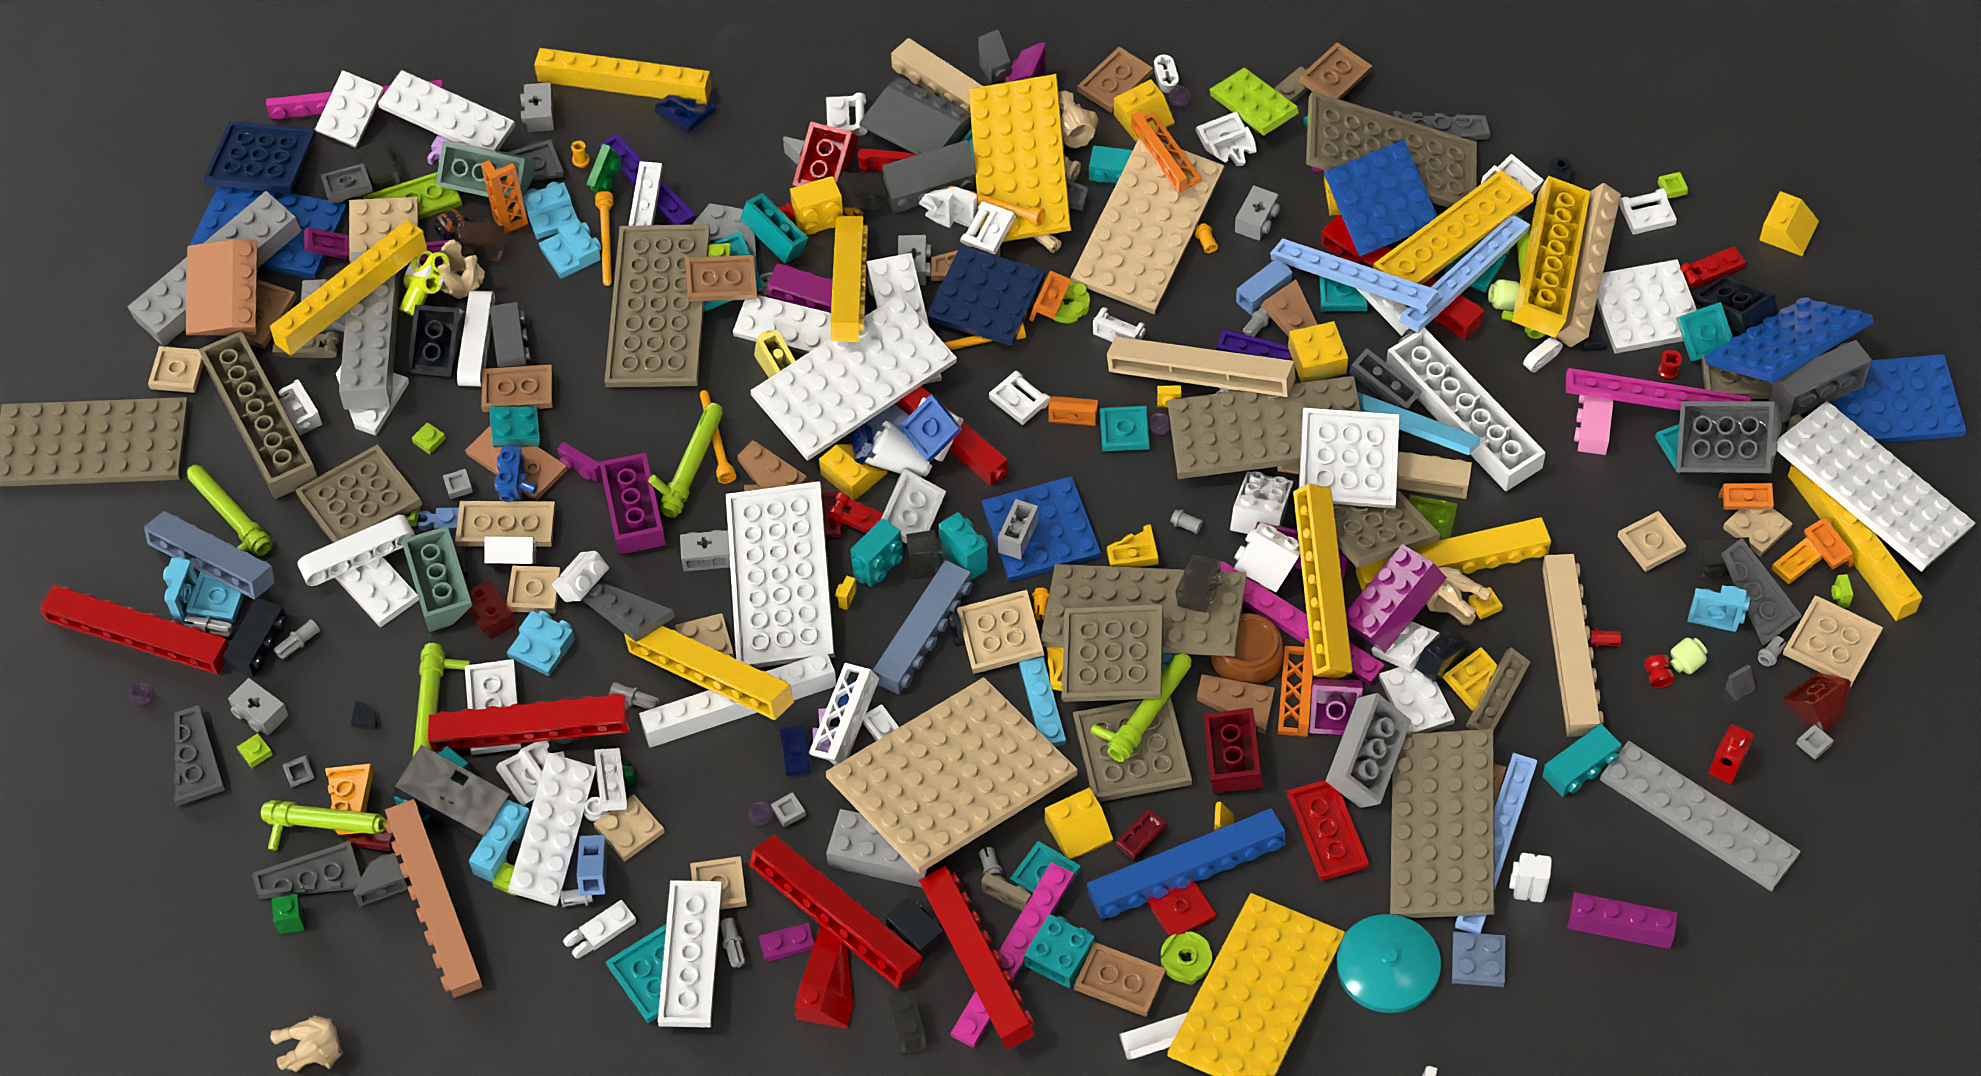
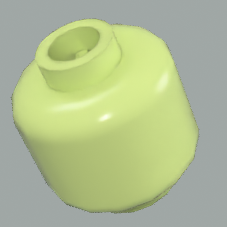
M1497 280L1489 288V302H1492L1493 307L1496 309L1514 310L1519 283L1510 280Z
M1684 638L1671 649L1672 660L1670 663L1679 673L1684 671L1687 674H1693L1706 663L1708 651L1697 638Z

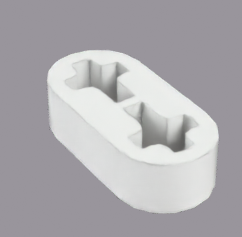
M1168 55L1156 57L1154 60V72L1160 90L1164 93L1175 92L1179 87V77L1173 59ZM1162 64H1164L1165 67H1167V70H1164ZM1166 78H1169L1171 84H1168Z
M1554 337L1548 338L1528 354L1523 365L1533 373L1538 371L1558 355L1563 344Z

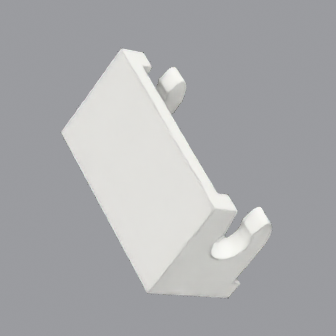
M1105 307L1100 310L1093 320V334L1113 342L1115 336L1141 340L1146 333V329L1143 328L1144 323L1140 322L1137 327L1109 316L1106 313L1108 309Z
M298 379L278 392L280 396H284L279 399V402L299 436L322 425L317 409Z
M485 536L484 563L534 564L536 563V539L534 537Z

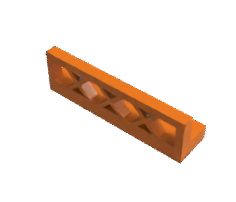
M1140 111L1132 114L1130 127L1177 193L1201 182L1200 175L1154 111L1145 116ZM1151 120L1156 125L1155 131L1151 128V126L1148 123ZM1159 138L1165 139L1168 142L1167 148ZM1171 155L1179 157V165L1176 163V161L1173 159ZM1183 172L1190 173L1193 178L1187 181V177Z
M489 160L481 163L493 217L503 234L505 235L528 224L514 164L511 163L499 170H495ZM510 174L506 181L500 180L501 177ZM508 188H513L509 195L505 194ZM512 202H516L512 209L508 208ZM515 216H520V219L510 223Z
M1305 638L1304 647H1284L1278 723L1279 735L1308 736L1313 674L1310 639ZM1289 654L1304 655L1303 661L1295 666L1289 660ZM1294 673L1302 680L1295 687L1287 681V678ZM1294 694L1300 703L1291 708L1285 700ZM1292 716L1298 722V728L1283 727L1284 721Z

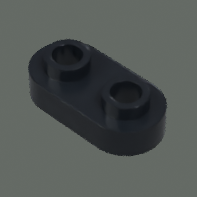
M1565 158L1553 159L1550 162L1547 177L1549 175L1569 183L1572 171L1571 162Z

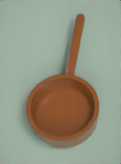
M1223 561L1218 562L1217 568L1221 565ZM1250 613L1241 614L1235 656L1210 655L1212 665L1216 672L1225 679L1257 685L1268 682L1277 675L1284 660L1282 638L1279 630L1270 620L1263 616Z

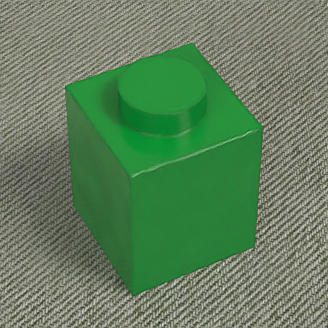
M297 894L272 898L273 922L279 934L305 930L303 906Z

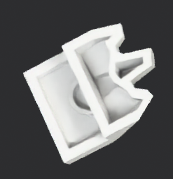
M1237 111L1196 128V132L1205 150L1223 162L1228 161V157H1230L1236 166H1243L1246 163L1244 152L1249 154L1256 153L1254 138L1249 128L1244 127Z
M1512 154L1498 167L1494 165L1483 176L1481 184L1502 170L1533 195L1544 184V180Z
M958 187L932 191L925 194L918 203L929 209L925 215L926 217L949 228L953 222L970 227L978 212L977 195L969 190H963Z
M548 741L534 742L522 748L518 754L498 763L496 766L501 777L524 807L532 804L534 801L545 760L549 753L547 751L550 746ZM563 751L551 753L561 757H565Z

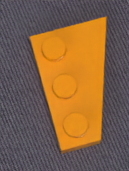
M371 764L325 768L326 776L329 780L328 791L332 800L331 809L366 813L374 774L373 766ZM335 830L338 835L360 833Z

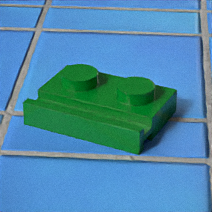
M602 144L586 184L596 194L601 191L609 192L611 190L615 173L621 166L622 157L614 149H611V146Z

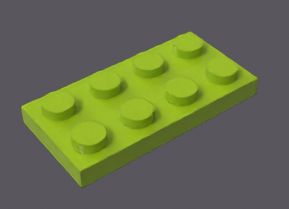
M1245 67L1210 89V94L1214 99L1233 113L1237 111L1242 120L1262 135L1269 133L1299 114L1298 107Z

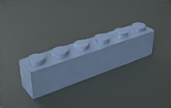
M163 511L144 526L148 545L173 558L182 557L191 561L194 569L253 599L258 598L274 584L273 569L268 562L259 560L250 553L244 552L232 544L216 538L213 534H208L175 515L173 516Z
M946 560L944 561L872 670L880 678L877 685L898 695L903 688H907L910 685L914 671L921 668L926 653L934 648L937 636L940 632L946 630L950 614L957 613V608L961 605V599L964 595L967 596L973 586L970 571Z

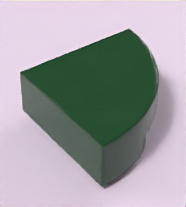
M632 763L622 764L627 788L636 787L637 783Z

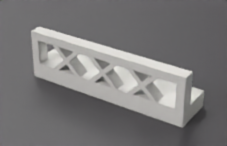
M848 663L844 664L809 754L829 760L835 766L849 757L880 679L871 669ZM850 671L859 673L857 681L848 685L846 680ZM848 693V703L839 708V698ZM839 716V726L830 730V721ZM830 739L832 744L828 753L819 751L821 743Z
M1188 1012L1119 1034L1127 1059H1134L1170 1047Z

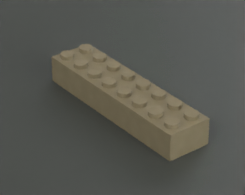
M242 331L198 349L204 366L274 499L293 492L317 478L311 459Z

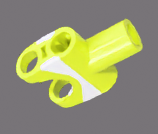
M425 250L410 262L403 279L404 285L408 290L399 309L414 316L415 305H424L428 294L439 291L444 279L434 263L437 256L442 257L443 264L450 263L446 254L442 252L431 253ZM426 254L428 259L421 266L419 259L421 255Z

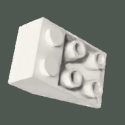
M1247 471L1234 504L1230 530L1248 534L1251 528L1255 529L1257 522L1282 527L1294 481L1287 480L1284 477L1264 475L1261 472Z

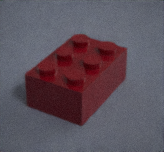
M1253 708L1203 714L1213 794L1263 788Z

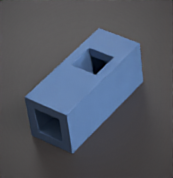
M1275 259L1237 288L1236 303L1252 316L1253 312H1257L1260 309L1263 301L1292 282L1291 269L1286 264H1282L1279 260Z
M605 835L580 836L577 882L580 896L605 894L608 857Z

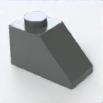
M997 29L978 37L980 68L991 84L1006 79L1007 75H1011V64L999 30Z
M395 853L381 855L369 863L353 891L359 907L408 889Z

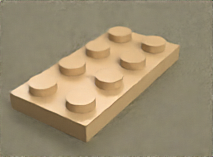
M460 501L455 539L456 546H485V536L534 537L536 539V547H552L556 510L555 502Z

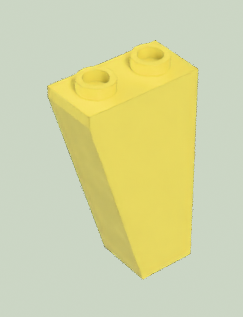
M778 329L772 332L767 330L758 336L754 356L769 378L795 362Z

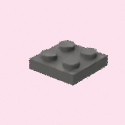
M364 163L321 175L329 204L334 202L340 203L348 198L362 197L373 192Z

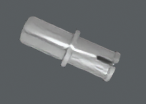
M1262 307L1257 312H1253L1252 319L1243 329L1244 335L1255 337L1262 327L1267 326L1270 316Z
M189 614L185 618V621L194 622V624L184 623V626L189 628L197 627L205 633L229 637L233 632L232 623L214 620L211 616L203 618Z
M308 620L296 632H290V636L274 649L275 653L279 658L285 659L299 647L303 648L306 641L316 633H319V627L313 620Z
M617 682L613 683L609 694H625L629 706L637 705L648 710L656 708L659 702L657 697L639 691V688L635 687L633 689Z
M723 919L719 923L724 938L723 947L727 949L731 966L742 967L746 962L741 946L743 940L738 935L735 919Z

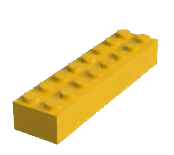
M1548 175L1538 192L1512 322L1554 338L1566 322L1591 191Z

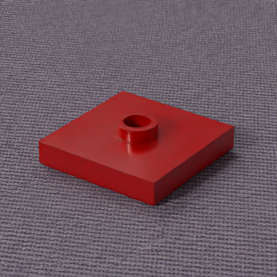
M1194 880L1184 889L1175 887L1168 890L1167 894L1162 898L1156 899L1153 896L1148 898L1146 902L1169 937L1174 934L1180 935L1185 934V932H1192L1216 919V913Z

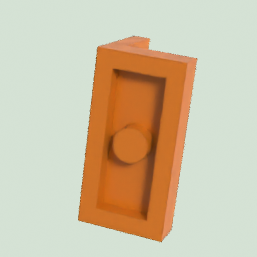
M1050 271L1034 304L1029 320L1034 321L1037 312L1054 319L1071 279Z
M1052 396L1048 408L1049 422L1095 426L1098 400Z
M1772 483L1723 484L1719 492V498H1723L1724 510L1772 509L1774 506Z
M1825 517L1804 530L1806 537L1832 570L1843 563L1849 568L1853 566V552Z

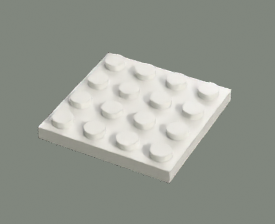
M1678 260L1604 272L1596 301L1615 354L1684 341L1676 317L1697 310L1684 275L1680 270Z
M1303 408L1299 488L1307 484L1329 487L1332 491L1333 504L1395 508L1399 415Z

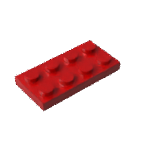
M1326 780L1287 791L1286 796L1320 882L1369 867V862L1342 795L1338 790L1328 784Z

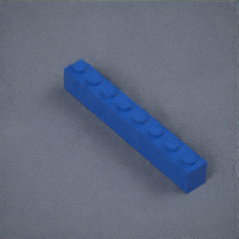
M1272 808L1093 880L1087 883L1088 897L1101 920L1115 917L1120 912L1141 906L1147 902L1148 898L1153 896L1156 899L1162 898L1170 889L1175 887L1184 889L1189 886L1192 880L1196 882L1201 879H1208L1213 874L1223 870H1230L1247 860L1252 861L1262 854L1280 849L1285 845V830Z

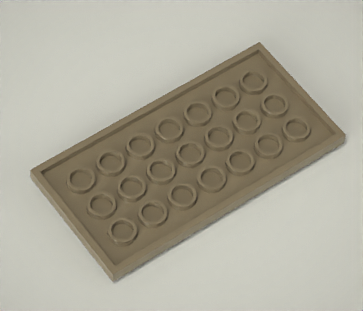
M1312 91L1308 103L1307 165L1327 171L1405 139L1432 203L1450 208L1476 189L1475 141Z
M709 224L620 226L604 382L606 387L698 386L705 301L688 302L685 258L707 257L711 232Z
M1354 376L1295 383L1288 397L1248 391H1234L1167 400L1178 479L1300 464L1303 408L1361 412Z
M187 397L2 404L0 413V486L180 480L189 406Z
M1056 564L1040 638L1042 647L1063 648L1065 608L1162 605L1163 653L1235 656L1247 581L1246 572Z
M1493 729L1406 734L1392 771L1390 915L1405 918L1495 914Z

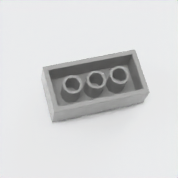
M1378 693L1357 698L1326 782L1360 808L1380 804L1412 720Z
M840 809L826 852L828 867L922 887L919 880L931 873L932 866L918 874L861 813Z

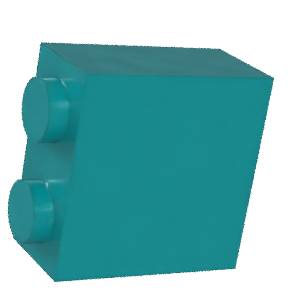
M957 512L939 523L940 550L949 561L970 571L971 580L988 570V544L981 534L978 535L974 531L968 518L964 519Z
M884 518L850 549L853 576L858 582L872 587L877 582H881L887 572L893 566H897L903 558L901 531Z
M1049 914L1024 954V966L1070 989L1087 959L1094 943V936L1085 928H1077L1069 924L1063 917H1054Z

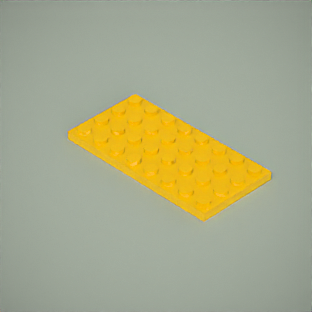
M1056 74L969 89L974 161L977 172V193L1027 209L1034 206L1045 209V219L1041 226L1032 225L1025 217L1015 215L1016 218L1003 242L1071 231L1058 79ZM986 215V217L984 218V220H983V222H982V224H981V226H980V231H981L983 225L985 224V222H986V220H987V218H988L989 215Z
M1250 893L1174 1038L1167 1056L1212 1076H1276L1338 951L1345 932Z

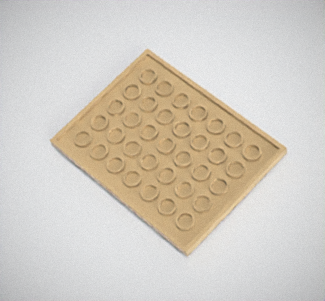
M983 677L826 771V778L919 874L1076 777L1078 769Z

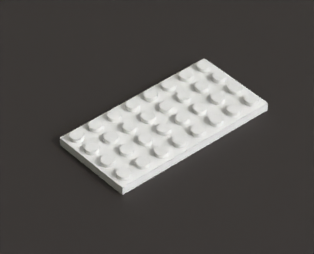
M898 294L864 316V332H859V342H834L829 339L752 389L751 396L808 461L955 364L957 357L901 294Z
M1828 401L1778 438L1777 452L1921 572L1964 536L1975 524L1965 513L1960 511L1947 498L1938 493Z
M820 481L726 494L736 660L758 668L789 664L824 652L828 653L829 658H834L823 499Z

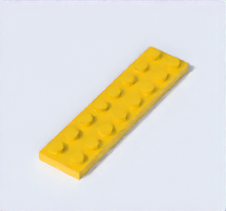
M1500 170L1375 262L1373 269L1422 285L1488 236L1507 218L1516 215L1532 203L1534 195L1504 171Z

